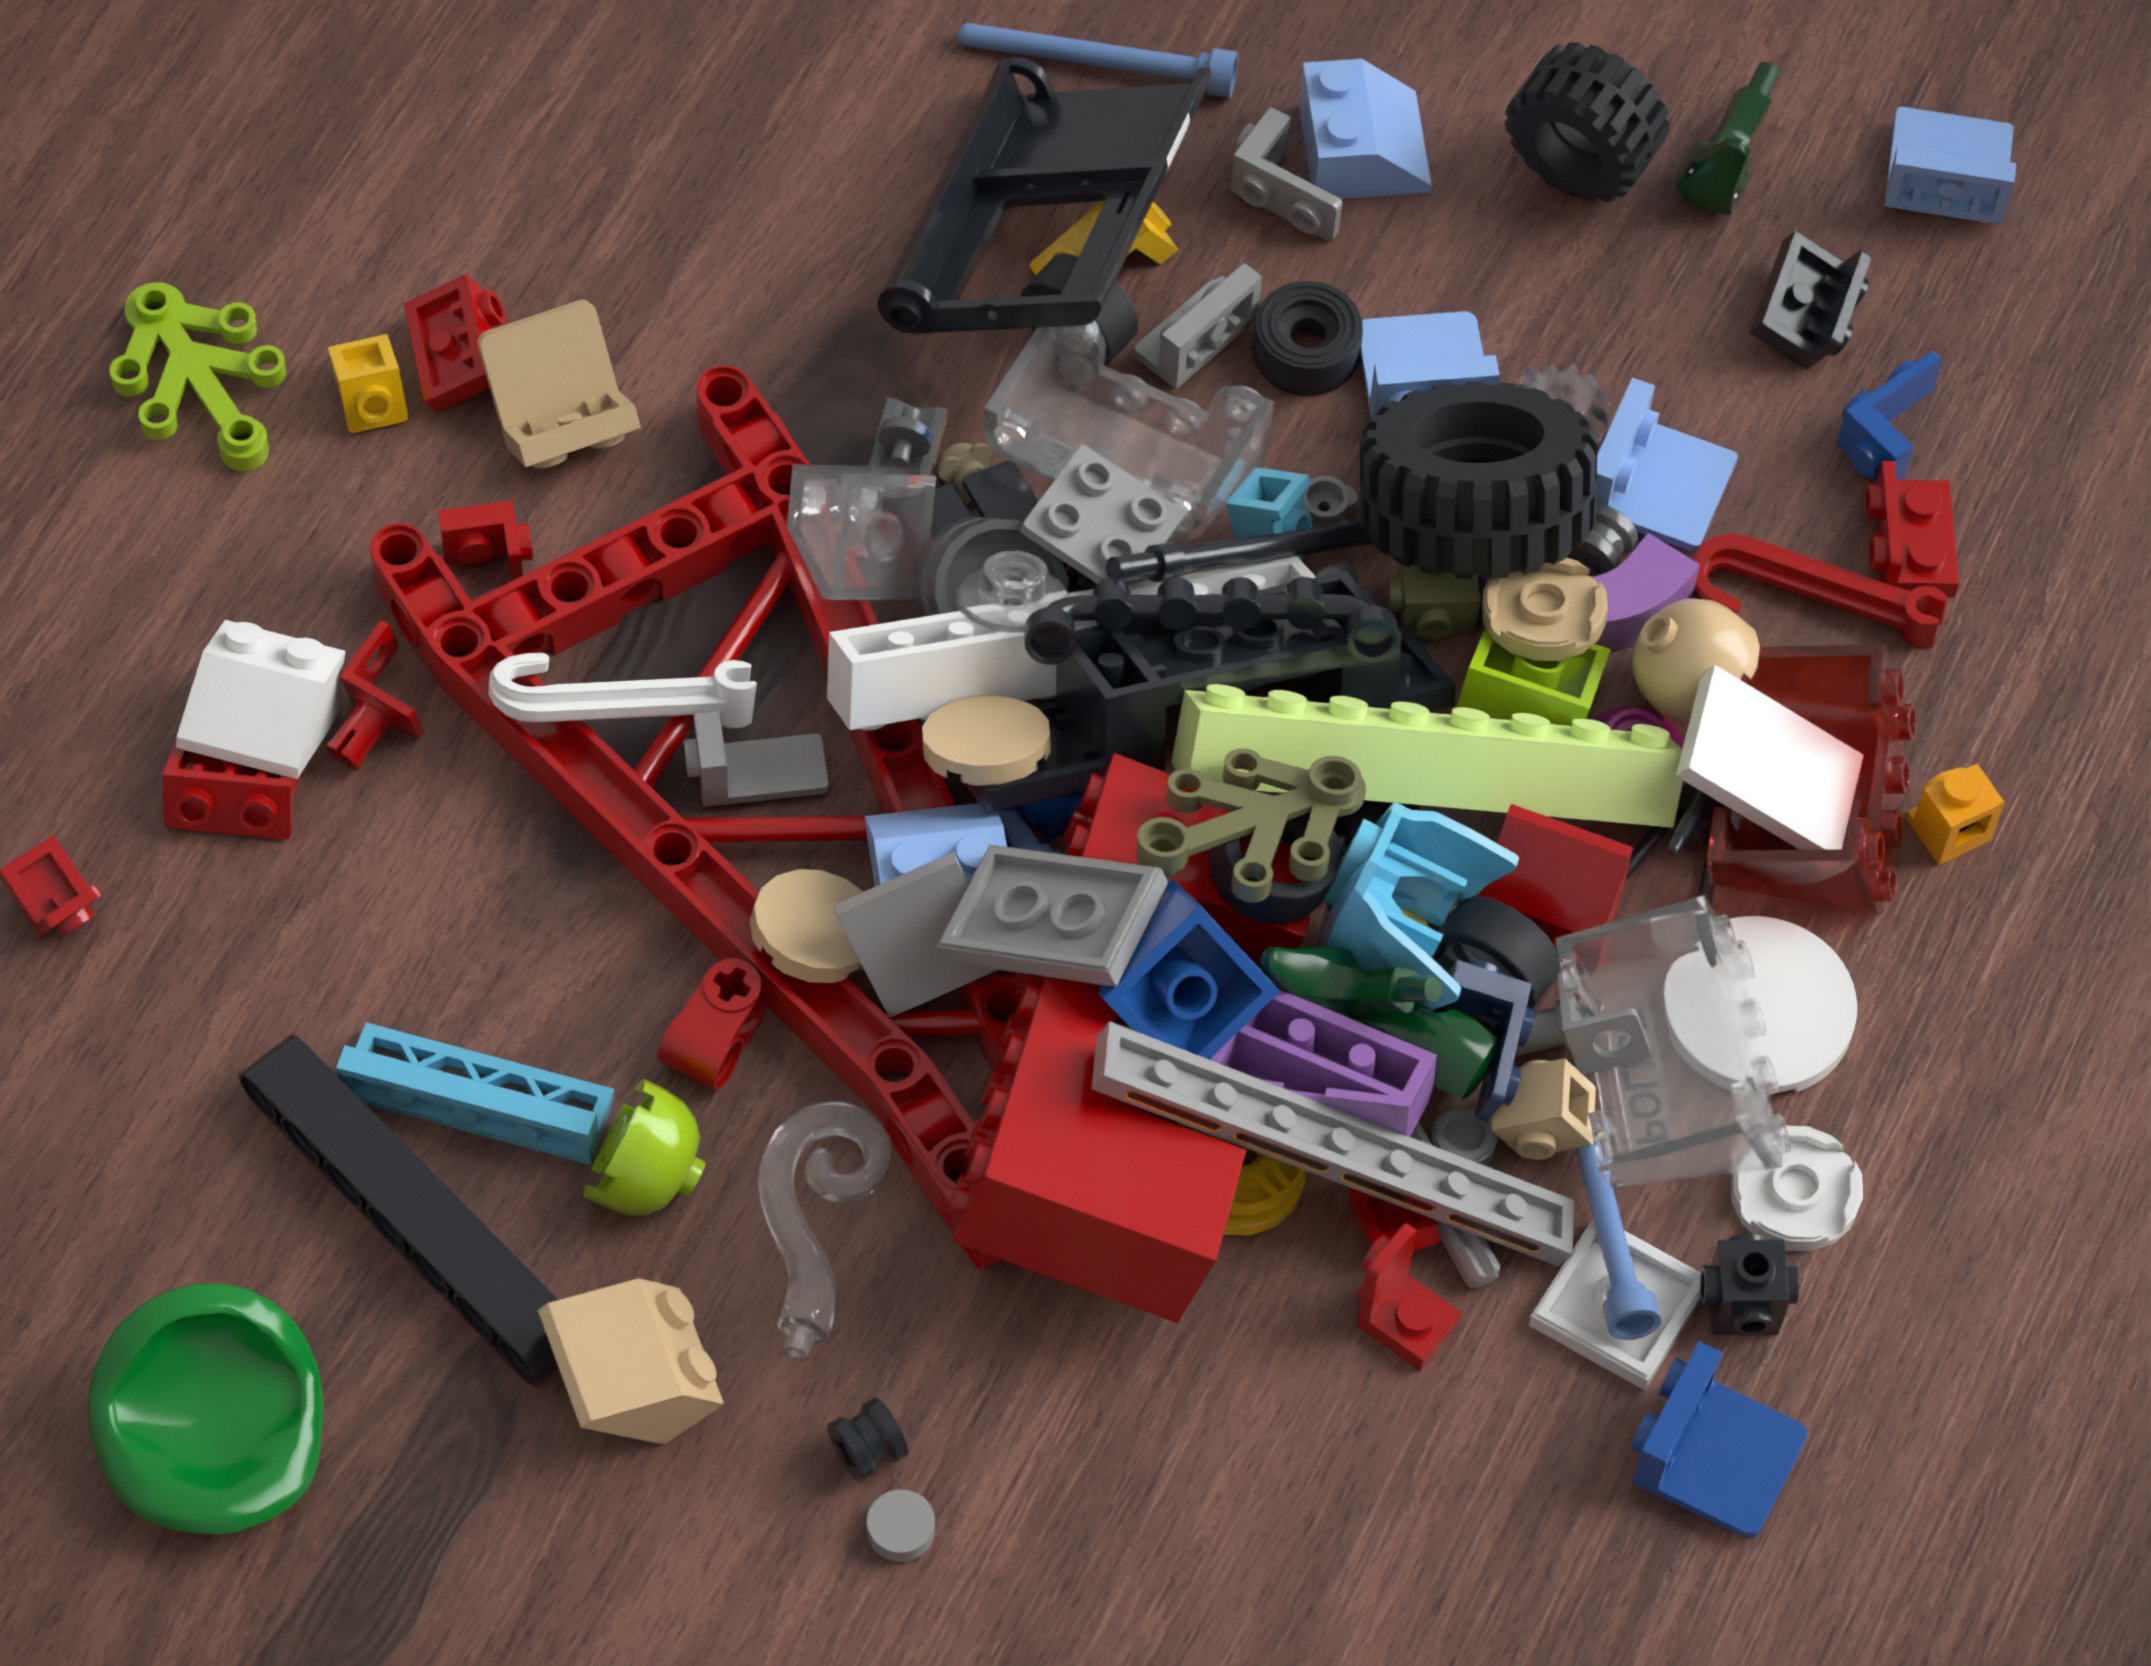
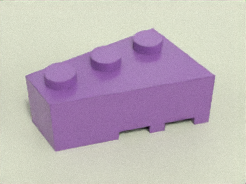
M1279 989L1280 992L1211 1058V1061L1410 1137L1432 1097L1437 1055Z

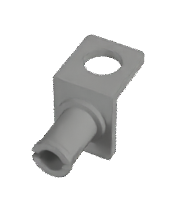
M1567 971L1557 973L1560 999L1555 1001V1007L1535 1012L1529 1038L1523 1047L1517 1046L1515 1058L1521 1055L1565 1045L1566 1049L1571 1051L1576 1067L1582 1075L1647 1060L1651 1057L1650 1045L1636 1009L1626 1008L1584 1019L1582 1008ZM1611 1029L1622 1030L1631 1037L1625 1047L1612 1051L1600 1049L1593 1042L1599 1033Z

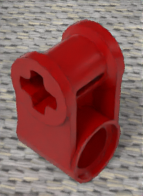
M738 958L723 959L714 963L706 972L703 980L684 1009L670 1023L660 1043L657 1060L714 1091L719 1090L730 1078L742 1051L756 1029L761 1025L764 1017L763 1000L760 996L762 992L761 977L756 968L749 962Z

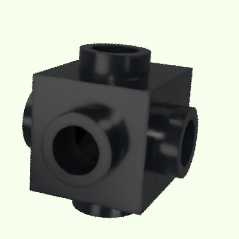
M1740 1234L1728 1240L1717 1241L1711 1264L1702 1265L1700 1271L1701 1302L1703 1305H1710L1712 1334H1779L1788 1305L1797 1304L1799 1297L1797 1265L1786 1263L1784 1240H1765L1762 1236L1756 1234Z

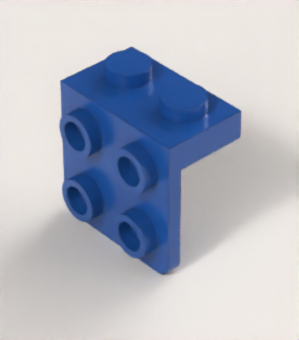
M1698 1341L1687 1363L1676 1358L1671 1365L1659 1392V1395L1668 1398L1661 1414L1657 1417L1648 1412L1634 1437L1630 1449L1640 1453L1632 1483L1743 1538L1751 1539L1760 1533L1806 1442L1807 1429L1802 1423L1715 1382L1723 1352Z

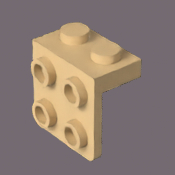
M578 300L485 331L479 336L477 345L507 449L525 467L531 465L534 468L555 466L565 461L569 452L587 446L594 449L610 447L623 441L625 433L641 428L635 405L618 390L597 311L587 300Z

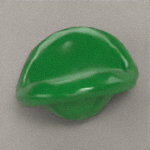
M221 1283L193 1284L174 1288L143 1303L121 1321L108 1338L94 1367L89 1386V1428L98 1461L111 1489L118 1499L133 1513L151 1523L177 1531L215 1535L239 1532L266 1522L290 1508L304 1495L314 1479L319 1464L324 1423V1397L317 1360L296 1323L281 1307L271 1300L249 1289Z

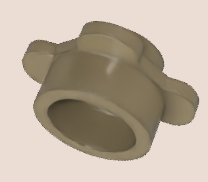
M970 443L954 444L939 456L935 465V475L943 486L952 483L962 501L964 498L970 499L962 485L963 478L990 468L989 460L993 455V451L985 443H977L975 445Z

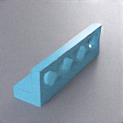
M365 1022L356 1048L345 1045L336 1066L337 1076L366 1105L588 1165L592 1163L615 1100V1089L367 1022ZM375 1046L402 1053L406 1061L372 1052ZM416 1057L423 1058L425 1060L418 1062ZM447 1065L464 1070L468 1078L439 1071V1069ZM478 1074L486 1075V1077L480 1079ZM509 1082L526 1086L530 1095L500 1086ZM540 1090L549 1093L543 1096ZM575 1099L594 1104L595 1106L593 1111H588L562 1103Z

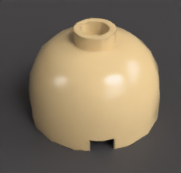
M1685 598L1667 605L1645 623L1636 640L1631 665L1638 690L1643 697L1667 719L1676 720L1682 726L1688 727L1699 682L1707 669L1716 665L1741 680L1743 673L1752 679L1758 664L1760 645L1756 631L1726 606L1712 600Z

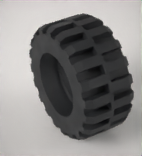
M1466 381V385L1451 386L1449 383L1433 385L1429 391L1421 392L1417 389L1406 393L1400 402L1391 400L1384 405L1377 414H1374L1362 431V438L1360 439V522L1363 530L1374 545L1384 555L1390 553L1395 562L1406 567L1416 565L1421 568L1422 572L1437 576L1443 572L1454 574L1455 578L1473 579L1475 575H1489L1490 579L1508 578L1509 573L1521 571L1525 575L1539 571L1545 563L1555 565L1564 560L1571 551L1575 552L1589 536V532L1595 525L1597 437L1580 411H1575L1570 403L1561 398L1553 400L1547 392L1531 388L1528 391L1519 389L1517 384L1500 382L1498 386L1483 385V381Z

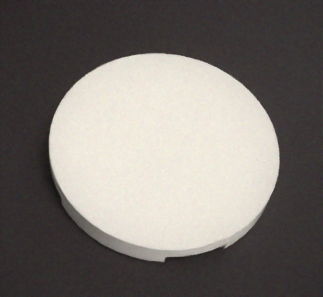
M1736 917L1717 922L1699 931L1681 947L1671 962L1662 993L1663 1013L1670 1033L1669 1040L1680 1058L1695 1073L1708 1082L1741 1095H1747V1091L1774 1093L1793 1089L1795 1092H1799L1818 1083L1843 1058L1852 1038L1857 1019V998L1854 984L1848 970L1838 955L1823 940L1810 931L1796 924L1771 917Z

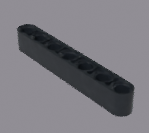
M291 1034L239 1073L238 1078L241 1086L254 1105L525 1382L531 1386H537L559 1368L538 1309L545 1304L557 1301L558 1299L299 1037Z

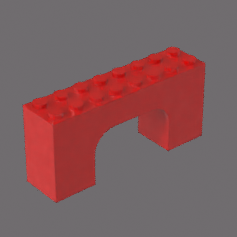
M1114 753L1103 776L1092 773L1089 777L1079 809L1074 808L1063 835L1062 844L1067 845L1064 855L1140 865L1135 856L1137 834L1141 825L1146 821L1157 817H1166L1181 822L1188 828L1227 814L1230 811L1203 805L1201 809L1193 813L1177 812L1169 807L1165 798L1169 773ZM1180 789V791L1186 792V793H1191V792H1193V791L1188 790V789ZM1253 835L1243 837L1240 841L1239 846L1244 857ZM1281 839L1271 864L1273 869L1272 880L1277 883L1288 884L1304 882L1294 877L1289 871L1288 862L1292 845ZM1212 848L1188 856L1186 865L1174 876L1167 878L1168 883L1173 879L1197 901L1262 972L1261 956L1267 948L1281 947L1294 949L1300 946L1305 937L1311 914L1305 919L1288 924L1263 923L1245 916L1235 910L1221 897L1210 876L1209 854ZM1021 973L1014 997L1020 1000L1016 1012L1011 1013L1007 1020L998 1046V1050L1003 1051L999 1067L994 1066L981 1103L986 1104L987 1107L983 1119H978L966 1149L965 1157L969 1158L970 1162L966 1174H961L949 1204L948 1212L958 1215L951 1241L1169 1321L1179 1323L1216 1262L1246 1149L1158 1118L1137 1106L1092 1090L1097 1034L1109 1021L1116 1023L1118 1016L1098 994L1101 985Z

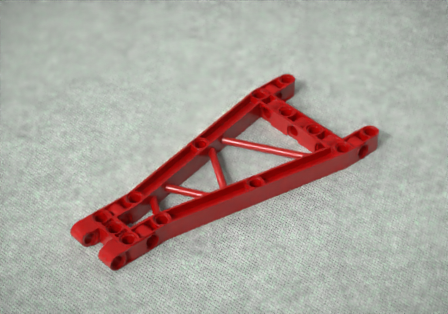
M718 365L703 372L697 381L698 427L702 436L714 451V458L726 476L472 601L441 555H436L424 535L416 527L407 523H392L376 531L370 542V556L376 590L394 616L403 636L415 648L438 685L720 961L738 958L749 962L756 968L761 977L762 992L760 996L763 1003L871 1108L889 1135L898 1154L953 1234L958 1215L948 1212V1208L957 1182L950 1180L948 1177L957 1172L967 1171L970 1159L965 1157V1153L977 1121L973 1122L933 1061L909 1036H975L982 1054L992 1070L995 1065L999 1067L1003 1051L998 1050V1046L1007 1022L998 1021L993 1016L999 1013L1016 1012L1020 999L1015 998L1014 994L1021 973L997 970L956 988L964 1010H910L892 1018L888 1017L886 1011L879 1009L849 978L836 983H816L784 974L771 964L773 957L765 951L763 946L760 952L752 940L749 920L759 891L709 843L868 841L865 816L683 818L653 789V786L693 728L694 715L670 716L633 770L584 721H519L505 715L493 704L488 695L490 672L502 660L515 655L526 653L547 654L551 651L555 656L619 624L621 616L659 597L664 602L728 570V563L766 544L770 548H774L777 558L697 677H714L715 669L718 665L725 661L738 660L788 585L827 679L829 632L878 624L813 467L790 436L782 420L772 411L750 378L739 368L731 365ZM719 404H731L729 406H718ZM784 491L794 492V494L782 495L779 493ZM677 544L687 545L684 548H673L670 546ZM398 561H407V562H408V563L403 564V565H392V563H395V562H398ZM567 598H578V599H580V600L575 601V602H563V601H562L563 599H567ZM458 652L470 653L469 655L463 657L451 656L452 654ZM535 674L517 677L512 680V682L527 687L546 686ZM919 719L889 723L876 730H849L883 814L955 806L943 776L934 772L924 760L922 726ZM896 745L904 749L901 751L891 752L884 750L883 748L886 746ZM667 858H679L685 861L679 865H666L662 863ZM888 1072H900L906 1075L907 1078L899 1082H889L882 1079L881 1076ZM959 1244L974 1266L979 1270L983 1271L1002 1260Z

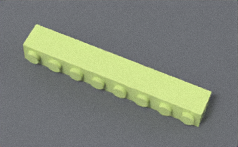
M1220 684L1208 685L1206 692L1184 690L1171 761L1176 770L1192 769L1198 771L1207 779L1223 782L1222 774L1225 757L1235 749H1250L1258 753L1261 758L1307 770L1310 769L1316 760L1322 757L1340 756L1352 761L1359 768L1366 784L1364 800L1503 813H1507L1510 805L1514 804L1548 817L1672 828L1674 827L1683 780L1676 776L1682 749L1669 737L1670 733L1667 730L1657 726L1636 724L1632 726L1631 732L1610 730L1608 725L1591 719H1574L1572 726L1550 724V721L1544 717L1529 713H1515L1512 715V720L1491 719L1483 711L1465 707L1453 708L1451 715L1429 713L1426 707L1410 702H1393L1390 709L1368 707L1366 702L1347 696H1333L1330 698L1329 703L1309 702L1298 693L1284 690L1270 691L1268 698L1245 696V693L1238 688ZM1236 769L1240 772H1250L1245 769ZM1261 783L1255 789V791L1288 792L1287 790Z

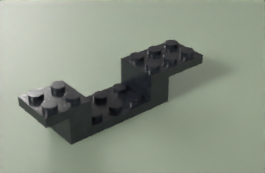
M1348 571L1313 578L1321 585L1323 594L1352 595L1367 600L1374 606H1378ZM1288 584L1261 589L1259 594H1284ZM1288 619L1259 620L1255 626L1247 630L1233 629L1224 620H1195L1190 627L1179 631L1164 627L1160 620H1131L1129 625L1117 631L1105 630L1099 625L1076 630V648L1073 654L1064 662L1056 664V700L1033 705L1049 720L1051 753L1045 761L1043 758L1038 760L1037 770L1020 780L1003 785L975 786L965 783V785L984 811L989 813L997 810L1010 811L1024 804L1054 797L1075 796L1084 791L1092 773L1103 776L1114 753L1165 772L1166 707L1182 705L1184 690L1206 692L1207 686L1212 684L1232 686L1243 692H1249L1261 685L1295 678L1315 702L1329 703L1330 698L1333 696H1347L1366 702L1368 707L1390 709L1393 702H1410L1424 706L1429 711L1455 705L1456 683L1402 622L1397 623L1399 634L1397 650L1388 659L1376 663L1364 662L1352 655L1347 643V620L1323 619L1317 627L1309 630L1293 627Z

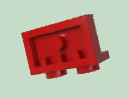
M464 274L403 303L423 399L430 408L437 413L481 391L490 389L477 341L483 332L500 327L506 323L504 308L493 291L488 290L485 292L467 274Z
M1882 461L1876 483H1867L1865 489V517L1867 520H1875L1876 534L1871 535L1869 543L1870 571L1880 572L1881 582L1907 591H1912L1920 586H1933L1943 591L1947 597H1955L1959 586L1950 480H1896L1895 462Z
M175 740L163 772L164 825L170 829L289 839L293 830V799L302 773L298 779L176 748Z

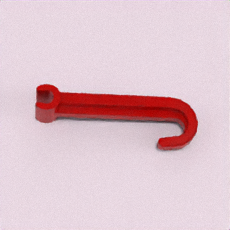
M1733 533L1714 536L1700 544L1691 557L1693 561L1700 564L1694 595L1698 599L1716 601L1729 608L1736 615H1739L1741 608L1739 599L1715 588L1709 582L1708 577L1715 570H1730L1899 628L1902 637L1907 643L1918 648L1934 646L1938 625H1942L1944 621L1948 597L1936 587L1920 586L1912 591H1907L1749 536Z

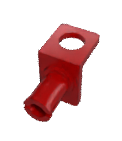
M380 621L340 674L350 700L357 705L332 740L328 741L325 745V749L335 759L343 764L347 758L349 760L347 766L356 771L361 768L362 762L388 727H397L417 740L424 733L417 714L411 707L373 685L399 649V644L391 626L384 621ZM380 646L376 658L374 659L372 664L366 669V665L370 657L372 656L374 651Z

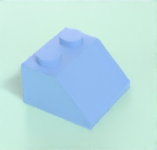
M1363 59L1303 63L1298 108L1311 184L1340 199L1431 193L1432 183L1415 90Z
M979 803L865 816V827L875 887L951 852L955 853L970 883L989 845L1007 847L1004 826L998 812L986 813Z

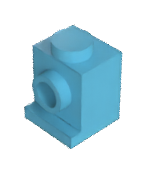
M1255 467L1225 503L1235 539L1312 528V517L1309 511H1307L1303 495L1311 486L1309 475ZM1297 555L1300 560L1303 559V555Z

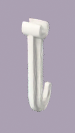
M526 653L510 656L496 664L490 672L488 695L493 704L505 715L524 722L679 716L719 711L722 726L741 728L752 723L757 683L750 681L751 664L744 661L731 660L718 665L715 669L714 677L573 683L527 687L512 682V680L517 677L546 672L549 668V656L545 653Z

